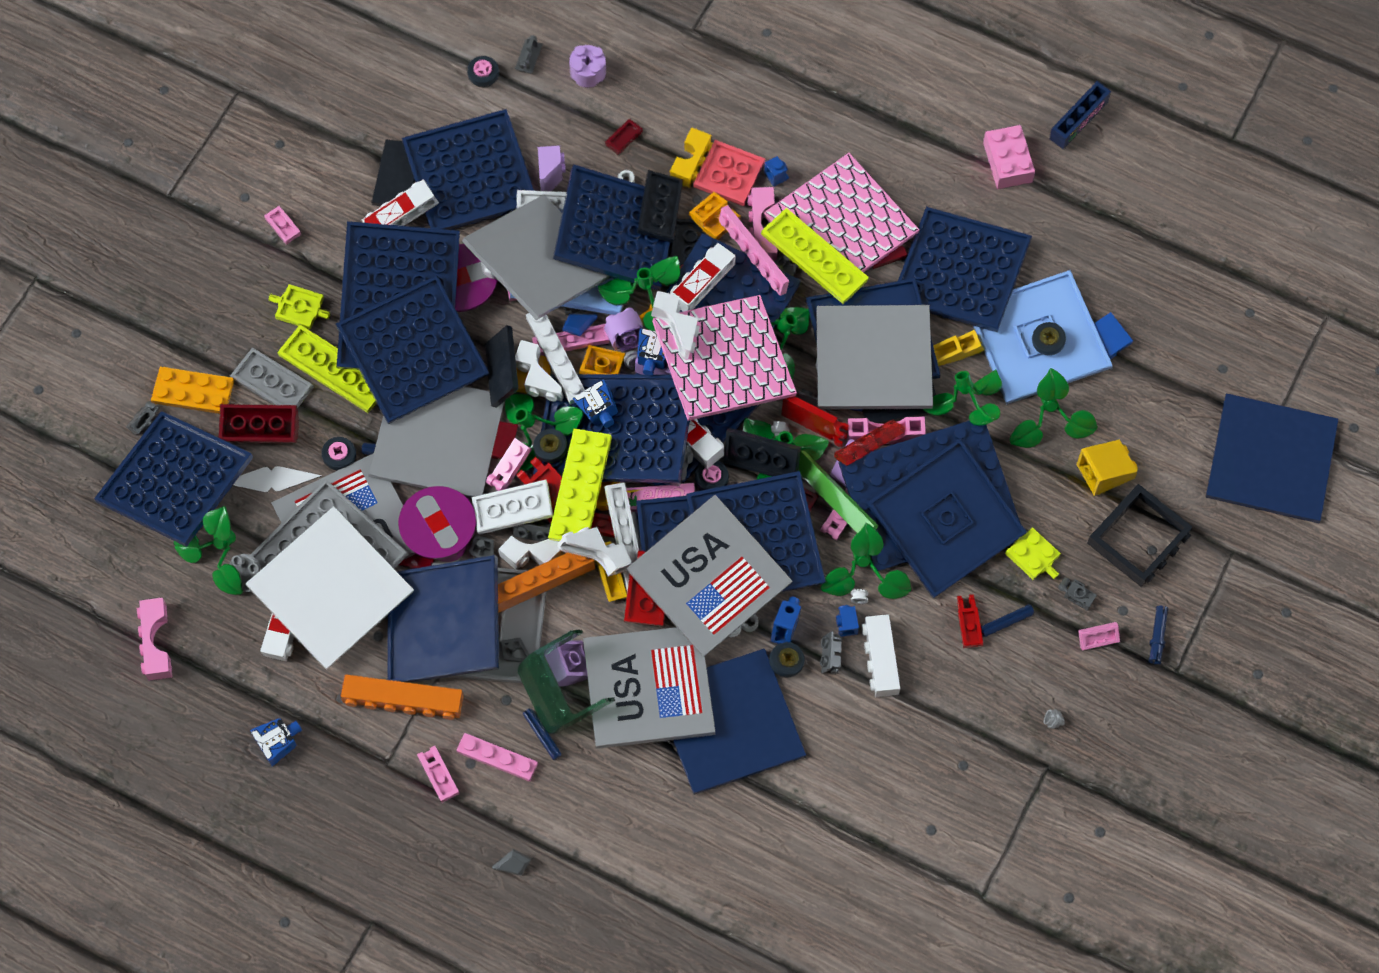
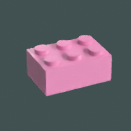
M1021 125L985 132L983 143L997 189L1032 183L1035 170Z

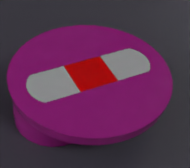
M459 244L455 310L457 312H466L480 307L491 297L495 290L497 279L485 276L482 271L481 261L465 244Z
M444 486L428 487L413 494L403 505L398 521L399 532L405 544L414 553L429 559L453 562L462 557L474 534L476 526L475 511L470 501L459 491Z

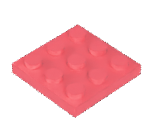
M715 140L693 183V187L710 194L715 192L725 200L744 206L748 195H750L751 188H753L764 166L765 158Z

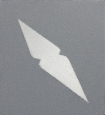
M275 466L272 471L268 467H263L240 475L233 485L262 492H268L271 487L275 491H280L322 475Z

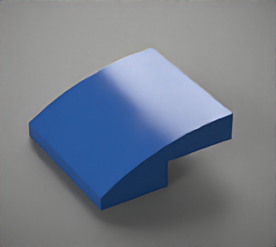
M1111 312L1094 323L1110 359L1133 343L1132 338Z

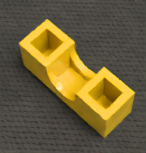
M691 127L684 141V151L691 153L693 156L689 159L676 157L670 170V176L683 179L682 185L690 188L699 173V168L702 167L706 159L707 152L709 153L713 145L712 135Z

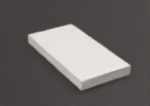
M547 480L472 497L476 527L479 535L553 517Z

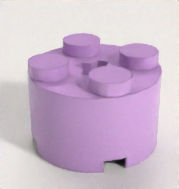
M591 45L575 47L569 60L572 79L582 87L596 86L606 76V61L602 49Z
M627 308L616 315H609L606 318L607 323L604 326V330L614 350L621 349L623 352L638 347L640 328L646 329L638 313L633 308Z

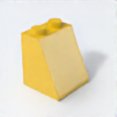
M1120 439L1081 449L1076 464L1094 496L1135 479L1138 472L1137 464L1134 460L1130 459L1128 448L1125 444L1121 443Z

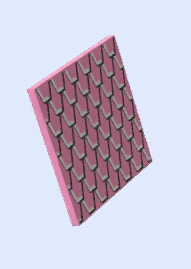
M850 153L765 211L763 215L771 222L785 208L789 209L862 272L868 270L919 233L917 226Z
M760 295L680 312V314L698 318L697 325L700 326L698 336L693 338V342H696L694 353L689 354L688 360L680 356L670 326L657 317L653 318L654 328L688 421L796 396L797 392Z

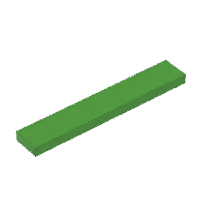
M801 451L798 471H800L801 476L856 533L862 529L865 523L877 529L878 525L806 451Z

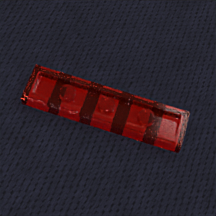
M892 419L836 451L834 458L848 466L905 433V427Z

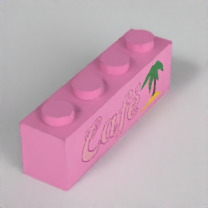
M694 483L681 484L680 487L675 485L626 488L631 512H636V514V500L686 496L687 493L695 492Z

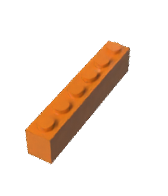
M566 553L499 583L498 613L594 570V559Z
M346 674L341 692L342 702L350 707L362 705L367 709L384 708L388 712L400 710L410 715L423 713L427 717L438 715L448 720L460 718L464 697L463 691L460 689Z

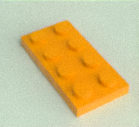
M160 367L151 402L220 414V404H229L234 379Z

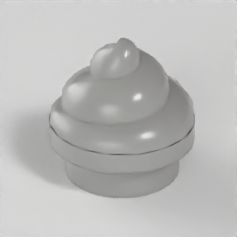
M629 351L625 354L623 362L627 368L635 369L638 352Z
M774 421L773 425H771L772 433L776 436L782 431L790 432L789 423Z
M1049 709L1045 714L1044 724L1048 728L1054 729L1063 726L1065 720L1059 710Z

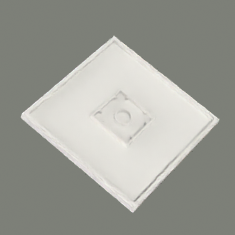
M334 506L246 583V586L326 670L414 591Z

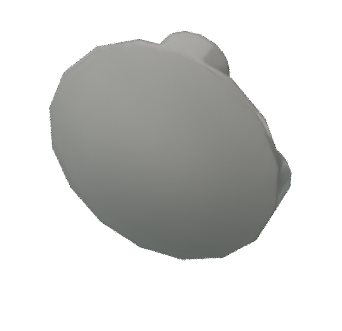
M249 554L236 555L229 564L238 570L242 580L243 592H250L251 590L246 586V583L262 570L261 565L256 558Z

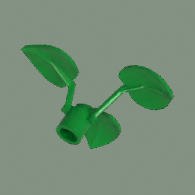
M678 256L657 262L650 269H639L637 271V278L634 279L633 287L628 281L614 279L599 285V293L608 303L623 305L630 300L629 294L634 293L638 284L642 289L648 290L653 308L654 298L651 286L653 282L656 283L658 281L662 285H670L679 279L680 267ZM649 311L644 315L643 323L648 330L656 332L652 322L653 318L656 317L651 316L652 311Z
M785 308L780 315V320L776 319L771 323V326L777 325L780 333H785L779 346L780 350H782L790 332L802 335L807 331L809 325V311L807 308ZM784 353L782 355L792 379L795 373V364L791 356Z
M1050 368L1037 386V394L1042 402L1038 425L1033 420L1023 421L1014 429L1009 442L1012 445L1024 448H1031L1039 444L1043 438V432L1039 428L1042 426L1044 410L1053 412L1057 409L1068 422L1064 429L1067 435L1072 438L1088 437L1097 430L1098 426L1093 414L1086 410L1075 412L1071 419L1067 417L1060 408L1057 399H1063L1067 396L1069 385L1058 371Z
M996 369L976 383L972 382L968 371H960L955 375L954 397L950 393L938 394L933 397V409H923L932 415L948 413L954 408L953 403L957 401L959 390L962 394H970L977 409L970 413V422L974 425L989 424L993 420L999 419L1001 415L1000 409L991 403L980 407L974 394L992 395L1002 388V381Z
M511 395L505 401L507 418L511 423L521 425V429L528 440V444L522 443L532 449L518 472L521 470L526 472L534 467L531 461L537 456L526 429L532 427L535 420L552 426L556 425L555 429L564 436H567L579 427L583 418V411L577 407H563L554 414L555 422L531 414L534 409V402L528 395Z
M748 418L744 420V432L799 446L801 451H806L814 461L821 458L829 445L828 440L811 434H801L793 440V435L788 431H782L774 438L775 434L772 433L770 424ZM760 473L757 479H763L772 476Z
M226 506L209 511L203 517L205 530L207 533L214 535L212 541L199 545V539L195 535L187 547L175 541L174 546L178 554L189 563L198 562L202 557L200 549L214 544L217 549H224L217 565L218 569L212 574L213 580L221 591L227 594L239 595L243 593L238 570L230 564L222 565L227 552L231 550L229 546L236 541V536L231 530Z
M868 523L864 524L851 541L850 547L854 557L851 572L849 573L845 567L836 568L826 576V582L821 584V590L834 596L847 595L855 587V580L852 576L854 575L856 565L860 567L870 565L877 577L882 581L878 586V591L883 597L888 599L901 598L907 595L912 587L908 575L903 571H891L884 579L873 565L869 555H878L882 551L884 544L878 531Z

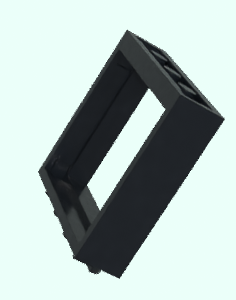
M1137 484L1090 535L1087 544L1142 587L1146 582L1149 583L1154 579V573L1157 569L1161 571L1167 564L1166 559L1169 556L1174 557L1180 549L1178 546L1188 541L1192 536L1190 532L1193 527L1140 484ZM1138 499H1141L1181 531L1144 573L1102 540L1106 533Z

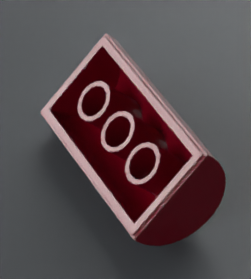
M220 404L218 438L233 443H297L299 432L297 405Z

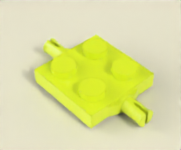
M290 284L281 297L270 294L268 299L278 304V310L275 314L277 320L297 326L302 325L310 330L318 316L329 319L331 312L321 309L324 300L323 294Z
M1033 527L1025 535L1017 539L1005 553L1032 580L1044 572H1047L1053 579L1059 575L1051 565L1061 553Z

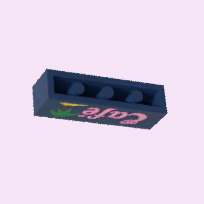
M1096 81L1052 127L1049 140L1064 149L1108 103L1111 91Z

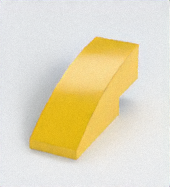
M975 330L960 337L955 335L933 345L938 366L956 362L984 351Z
M611 541L605 543L606 546L612 544ZM596 561L608 602L627 597L621 573L608 576L603 566Z

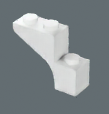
M657 291L651 316L665 321L670 326L680 356L688 360L689 354L694 353L696 346L693 338L697 337L699 333L698 318L680 314L681 304H678L680 296Z
M521 340L515 359L516 368L522 372H528L524 383L526 392L534 397L542 396L550 401L558 400L562 402L564 396L561 386L538 364L541 354L539 345Z
M586 527L574 534L573 532H568L562 536V539L557 544L558 548L563 552L598 561L608 576L625 572L627 567L632 564L623 543L618 545L612 543L606 546L597 527L592 529Z
M513 536L498 549L500 557L514 569H518L520 566L524 567L528 563L529 557L538 565H541L568 553L558 548L557 544L559 541L547 539L535 544H525L516 540Z

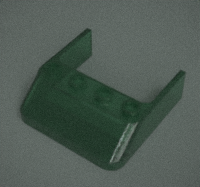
M582 630L567 632L532 652L518 666V675L540 722L550 734L559 733L616 701L614 697L604 698L579 713L573 714L565 700L545 655L583 634Z

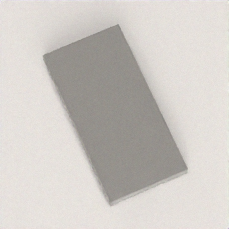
M253 347L230 375L234 381L273 405H297L298 408L314 388L313 384Z

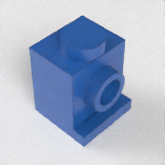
M778 156L765 162L764 173L773 187L789 179L786 173L788 168L785 162L780 160Z
M840 606L838 608L839 615H836L837 627H839L838 635L840 637L858 635L859 626L855 606Z

